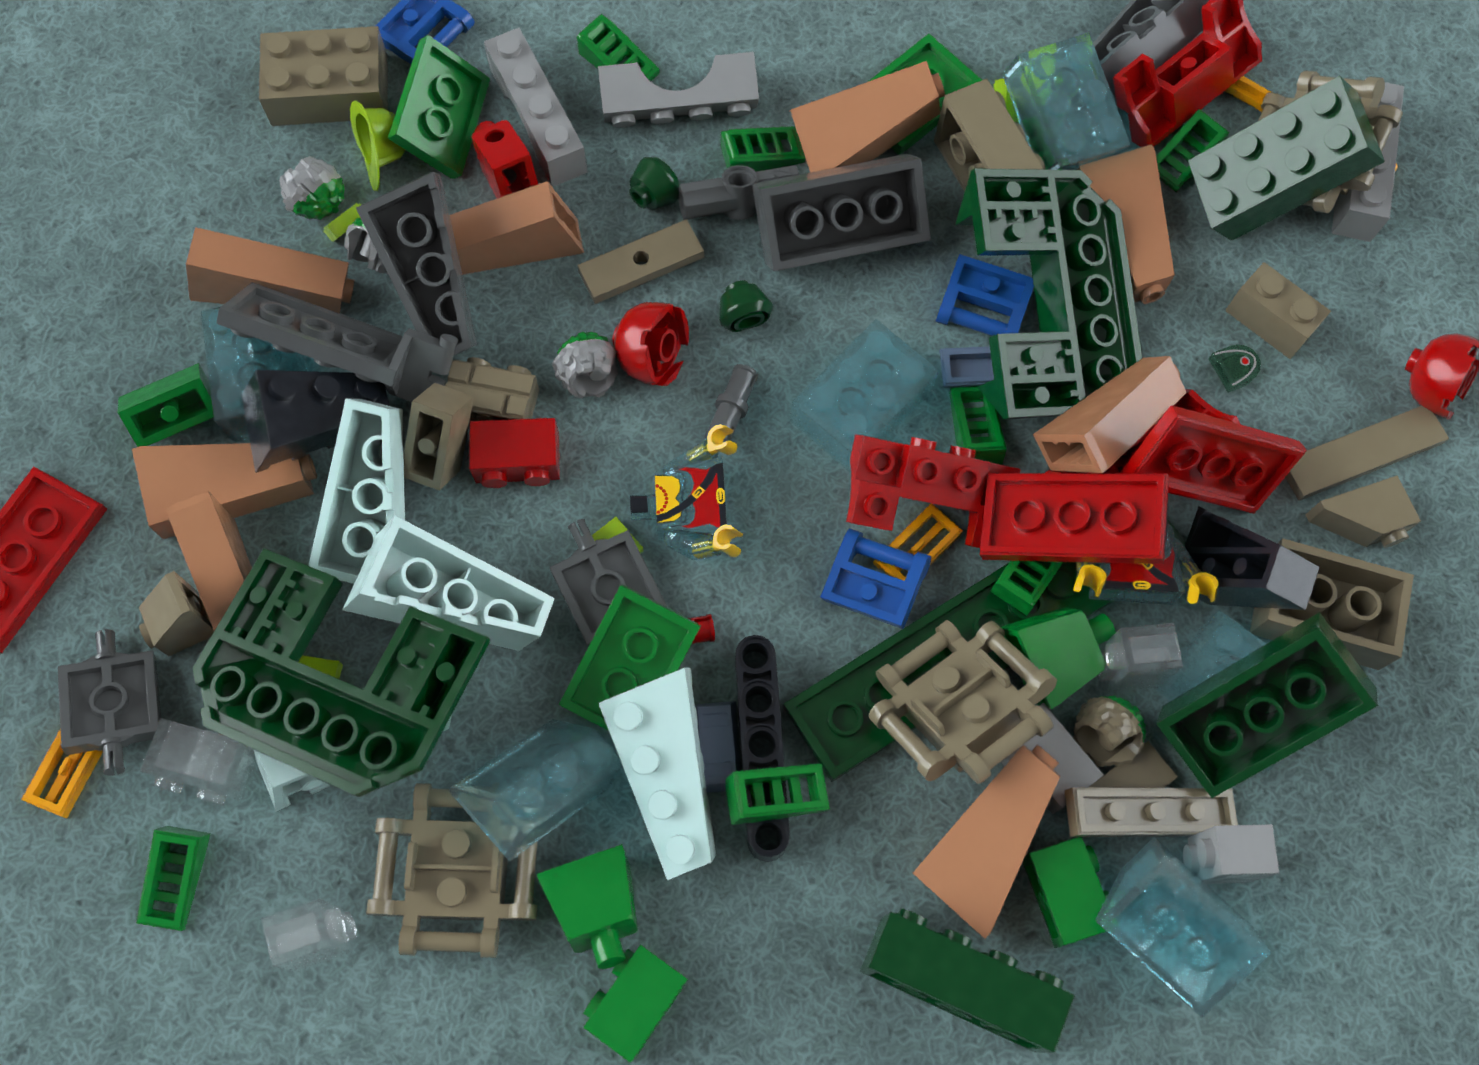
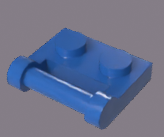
M401 0L376 26L379 27L385 48L411 65L419 40L426 36L444 17L451 21L434 39L445 47L462 31L468 32L475 24V21L468 11L452 0Z
M959 254L936 322L944 325L951 322L991 336L1018 333L1034 287L1033 278ZM956 299L1010 316L1007 324L955 307L954 304Z
M849 528L843 538L820 597L828 603L904 629L922 580L929 570L931 556L921 552H917L914 555L863 537L862 532ZM858 553L905 569L908 573L904 581L852 563Z

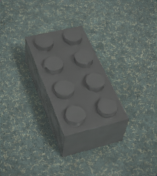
M910 154L752 184L764 261L773 271L931 240L921 158Z

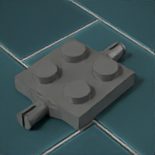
M579 519L577 523L583 536H581L575 522L568 526L579 549L570 558L551 566L550 571L589 647L620 585L623 584L665 607L667 605L629 530L610 539L594 541L585 523V519Z
M105 629V636L102 630L95 633L96 656L80 663L58 666L61 748L65 755L93 750L103 751V773L108 776H114V769L118 775L125 771L123 747H127L132 743L163 738L157 662L153 650L133 654L118 653L115 646V632Z

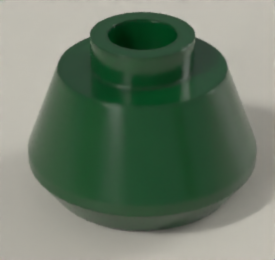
M644 157L639 161L630 178L631 188L629 193L639 207L655 210L678 201V187L680 183L673 170L664 161L656 157Z
M745 280L736 281L728 285L725 289L726 292L720 298L719 321L722 327L731 332H741V330H747L764 324L770 318L773 309L771 300L756 284H750Z

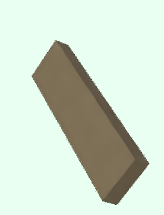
M1420 406L1307 450L1285 478L1298 501L1442 445L1449 437L1436 415L1425 407Z
M1073 787L1065 790L1070 837L1193 836L1214 826L1238 825L1232 788L1214 798H1211L1204 788Z

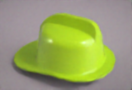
M353 101L350 106L352 130L357 145L365 158L371 187L375 192L379 190L380 186L379 168L400 159L405 153V149L388 139L395 117L394 113L384 108H364L360 102Z

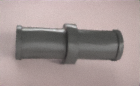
M742 364L734 366L725 392L718 395L715 402L717 410L708 431L705 433V439H707L711 428L721 424L734 430L732 434L724 438L723 443L731 441L739 420L747 414L749 408L747 401L759 377L758 374H755L756 371L753 368Z

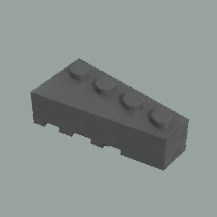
M1131 0L1070 68L1087 103L1091 106L1117 105L1113 76L1141 54L1154 60L1156 70L1203 31L1201 7L1209 0Z
M431 172L356 207L416 331L440 339L442 334L456 337L458 341L454 355L476 346L477 340L441 174Z

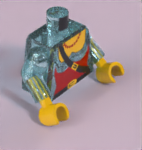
M721 424L711 428L707 439L665 464L663 469L655 472V494L630 495L631 520L657 519L658 540L664 541L668 548L691 560L718 556L722 552L730 557H737L741 553L739 547L730 544L733 538L742 537L743 533L733 526L727 525L723 458H717L718 452L726 455L734 454L737 451V444L732 441L723 443L724 438L732 434L734 430Z
M1166 524L1164 564L1076 562L1077 579L1073 590L1079 593L1082 586L1090 587L1089 599L1173 605L1183 595L1185 587L1188 590L1187 601L1190 604H1196L1199 594L1206 595L1210 602H1215L1219 582L1215 576L1201 572L1182 542L1174 537L1171 525Z

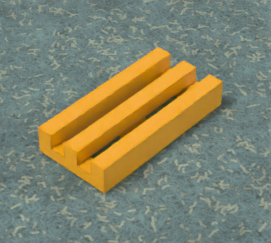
M931 503L889 546L900 549L933 517L937 523L908 551V553L914 555L917 552H921L945 528L949 533L927 554L931 556V566L961 536L963 530ZM874 559L873 564L878 569L883 570L886 575L905 581L906 577L901 573L902 568Z
M60 728L21 800L67 819L103 751L93 750L85 752L60 800L55 804L83 752L66 757L46 798H41L40 795L64 753L61 748Z

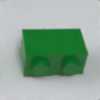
M197 363L120 396L117 413L137 447L149 446L220 415V407L216 393L200 364Z
M1077 837L1025 856L1022 863L1054 948L1117 928L1114 920L1117 917L1115 902L1108 890H1102L1096 874L1100 871L1097 856L1090 845L1085 846L1082 837Z
M642 945L638 947L635 953L630 949L624 952L625 961L616 965L612 970V974L618 977L607 994L600 989L583 1012L589 1018L583 1028L630 1063L634 1062L688 981L686 977Z

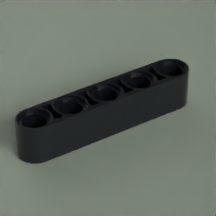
M748 636L740 641L735 655L742 771L784 767L775 649L773 644L763 636ZM750 652H759L765 656L767 663L757 669L750 668L744 663L743 658ZM752 695H763L770 701V707L764 712H753L746 705L747 699ZM765 738L772 743L774 751L767 757H757L749 750V744L754 739ZM781 781L784 801L787 804L786 781ZM745 786L748 806L753 807L750 787ZM788 817L746 823L747 845L749 851L756 859L771 862L779 859L784 854L790 837ZM762 828H772L780 835L781 843L776 849L764 850L756 843V833Z

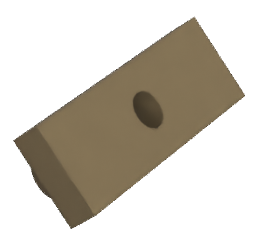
M686 219L578 264L577 267L594 303L597 304L703 259L704 250ZM646 262L644 265H638L637 263Z

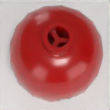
M643 302L628 310L618 326H616L612 337L620 367L633 379L645 384L668 386L673 382L684 362L674 363L681 345L688 346L689 327L684 311L680 307H674L672 304L664 302Z
M1459 333L1444 334L1431 340L1424 350L1414 349L1407 361L1405 371L1411 373L1409 389L1412 398L1419 406H1423L1435 415L1447 420L1453 416L1454 412L1446 410L1456 396H1459L1462 400L1464 399L1479 371V360L1475 359L1479 349V339Z

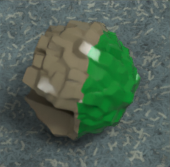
M1115 695L1093 697L1087 703L1081 705L1080 712L1076 716L1077 722L1074 727L1075 735L1073 739L1088 757L1095 762L1096 766L1131 764L1134 757L1140 754L1146 738V724L1140 714L1141 710L1131 705L1128 700L1120 697L1117 698Z

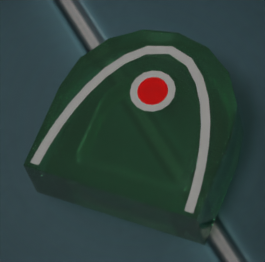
M1232 345L1213 352L1209 357L1210 363L1228 393L1251 383L1258 375L1261 367L1259 356L1253 349L1245 345Z

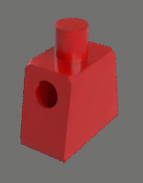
M502 120L497 123L492 121L480 123L471 138L482 172L496 198L538 185L531 155L510 122ZM509 168L516 172L517 177L513 183H509L503 172L504 169Z

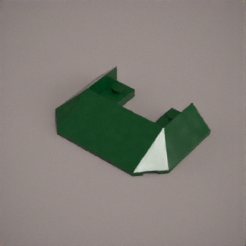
M974 168L970 171L955 225H973L977 256H1030L1040 328L1038 333L996 334L989 338L994 380L977 388L1004 419L1060 416L1142 359L1122 213L1111 199L1104 201L1090 187L1093 181L1082 170Z
M263 549L192 668L195 684L201 688L204 707L200 711L203 726L356 797L363 796L422 771L491 640L487 636L409 606L365 688L360 689L299 663L300 658L343 583L333 575Z

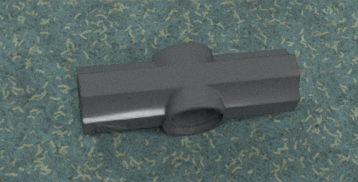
M741 165L727 168L721 178L679 184L681 214L684 220L725 214L727 217L736 220L751 218L757 212L752 184L799 175L796 165L755 172L750 167Z

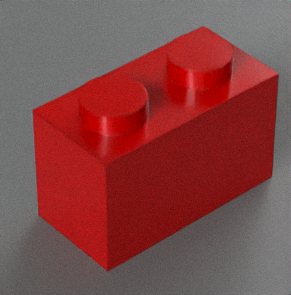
M556 419L470 421L469 469L475 483H481L482 486L487 488H502L507 485V482L524 481L529 486H544L549 484L550 480H560L559 431Z

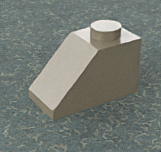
M1398 475L1322 500L1305 514L1310 523L1364 547L1381 542L1383 547L1387 548L1401 543L1409 538L1407 531L1421 522Z
M175 571L166 574L139 606L144 623L139 625L143 639L150 648L156 647L167 656L176 654L210 638L214 632L198 591Z

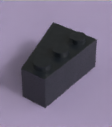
M255 370L241 395L255 472L266 470L270 465L287 459L294 461L303 458L307 453L324 447L328 449L335 447L345 399H363L390 406L384 383L363 381L355 373Z
M1198 506L1174 580L1178 585V589L1188 594V582L1179 570L1183 564H1188L1195 574L1208 573L1217 578L1219 586L1215 602H1210L1206 595L1199 594L1198 599L1209 605L1306 610L1320 567L1287 548Z

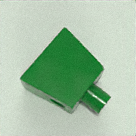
M1060 608L1001 627L1005 631L1004 637L1037 668L1048 670L1056 678L1057 683L1052 692L1036 704L1040 706L1044 703L1049 709L1058 706L1105 669L1106 662L1099 645L1116 636L1115 627L1107 615L1102 613L1087 620L1082 610Z
M621 844L538 873L537 877L574 953L593 949L598 969H609L623 963L626 958L620 938L632 935L638 931L631 870L623 845Z

